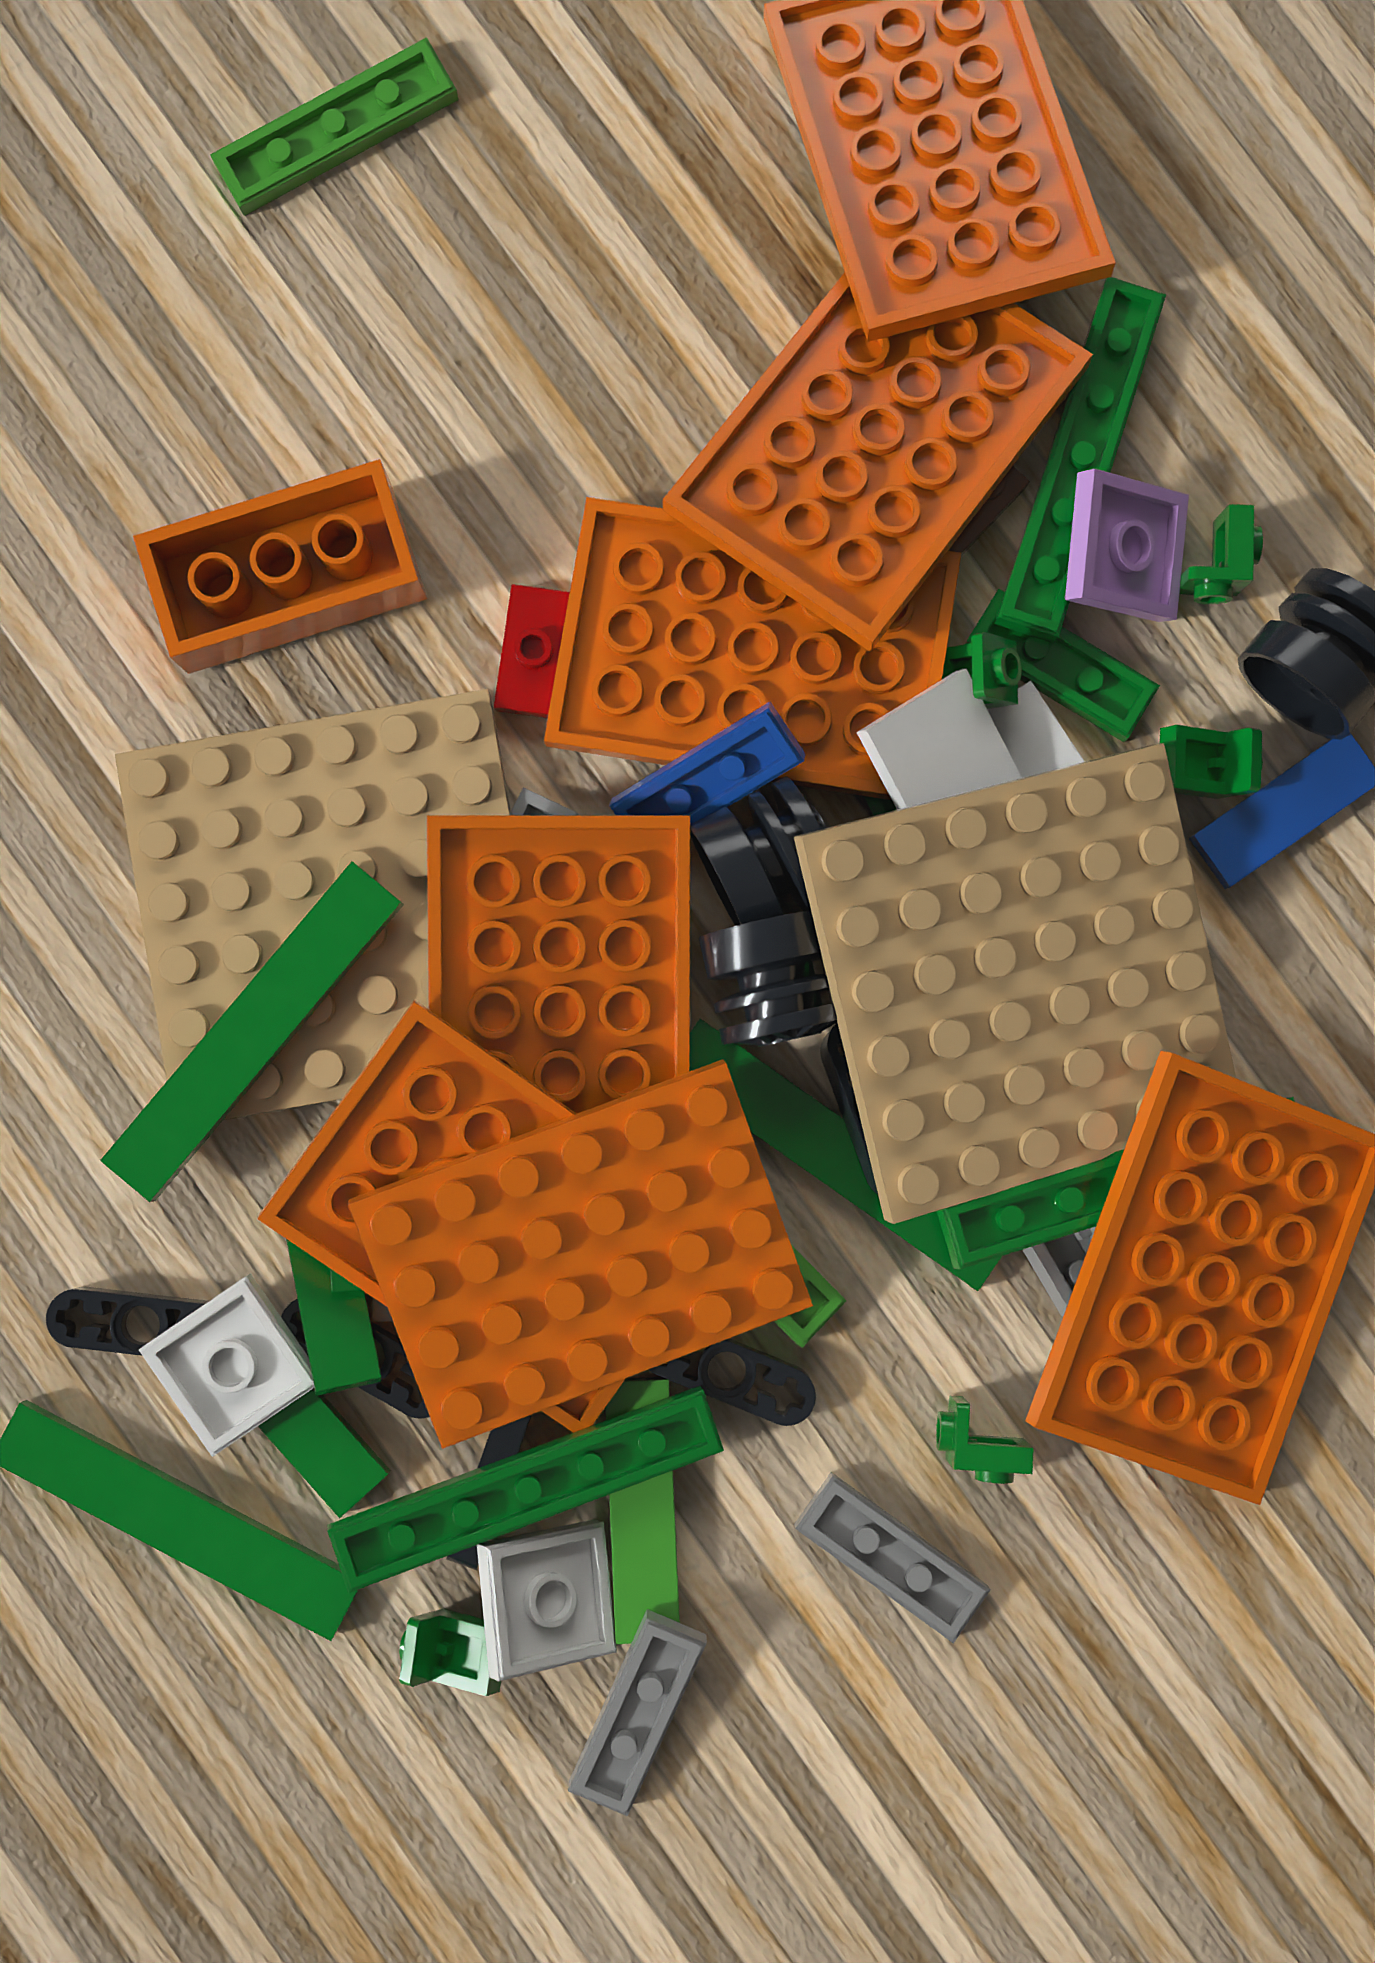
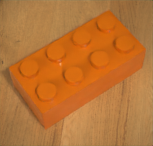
M380 459L133 536L169 656L188 674L427 600L390 479Z

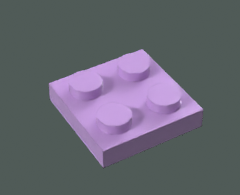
M1098 469L1078 472L1065 600L1156 622L1177 620L1189 495Z

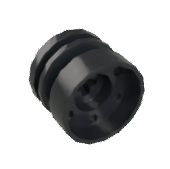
M1312 568L1294 587L1295 593H1291L1279 606L1280 620H1270L1260 629L1238 657L1240 672L1251 688L1285 718L1305 730L1322 737L1342 740L1351 734L1375 704V690L1373 689L1375 688V591L1349 575L1328 568Z
M788 776L773 782L771 785L773 797L779 810L776 814L758 790L749 794V808L754 825L746 829L727 807L690 824V835L722 904L735 926L785 915L780 897L788 893L803 911L811 910L794 836L827 827L815 807L804 799L801 792Z
M811 910L749 922L711 932L698 938L707 979H737L740 992L727 996L713 1004L715 1014L744 1008L747 1023L719 1029L722 1045L735 1043L762 1047L820 1034L837 1023L833 1003L822 1006L819 991L830 988L826 974H815L813 962L821 959L822 955Z

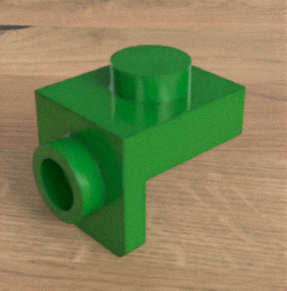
M1229 504L1213 521L1212 566L1188 567L1181 575L1179 594L1194 595V602L1200 604H1223L1232 601L1233 596H1237L1253 581L1254 565L1259 563L1263 549L1261 526H1254V505Z
M983 632L973 634L969 644L947 647L942 679L955 671L967 669L972 679L973 695L975 698L983 700L987 709L1018 704V683L1021 679L1022 666L1017 653L1016 641Z
M1183 725L1160 728V743H1164L1175 793L1220 799L1255 793L1260 790L1263 765L1262 731L1260 729L1248 727L1222 732Z
M949 1396L948 1412L939 1411L937 1415L936 1447L937 1451H946V1460L954 1470L975 1471L976 1480L998 1484L1013 1483L1014 1473L1033 1474L1034 1448L1024 1438L969 1435L970 1403L963 1396Z
M440 1609L411 1617L408 1620L399 1648L402 1660L399 1678L401 1684L414 1687L434 1681L483 1696L500 1692L501 1681L489 1677L484 1619L447 1609Z

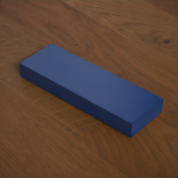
M770 701L614 796L609 807L615 815L690 816V824L724 807L732 805L804 762L805 752Z
M1352 734L1342 740L1331 739L1264 785L1258 792L1253 793L1192 835L1189 840L1223 888H1230L1374 788L1375 766Z

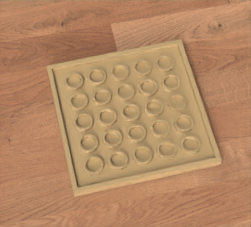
M488 689L115 754L166 1081L351 861L398 898L404 905L224 1120L342 1100L414 999L429 1009L427 815H510L511 812L492 699Z
M1164 743L1117 753L794 836L885 1221L892 1224L899 1223L1101 1160L1116 1151L1125 1149L1160 1051L1177 1054L1236 1078Z

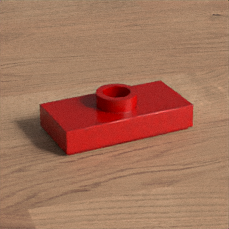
M511 584L494 701L495 711L548 718L570 592Z

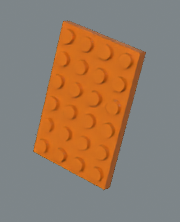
M776 0L764 4V22L867 342L1112 277L1116 262L1023 0Z
M844 272L663 498V511L871 652L1087 370L1093 354L1015 303L867 342Z
M586 497L544 743L546 747L667 765L771 701L805 752L804 762L770 782H775L788 776L796 786L892 800L856 732L942 680L962 553L947 551L870 652L664 512L663 508Z
M427 815L428 1005L430 1011L577 1114L689 1072L690 816Z
M414 999L262 1209L258 1220L387 1306L349 1209V1199L577 1113ZM625 1379L542 1410V1412L573 1433L593 1425Z
M1160 1051L1025 1421L1037 1429L1260 1505L1375 1188V1134L1177 1054Z
M723 1059L353 1197L348 1201L349 1209L442 1449L813 1306L729 1069Z

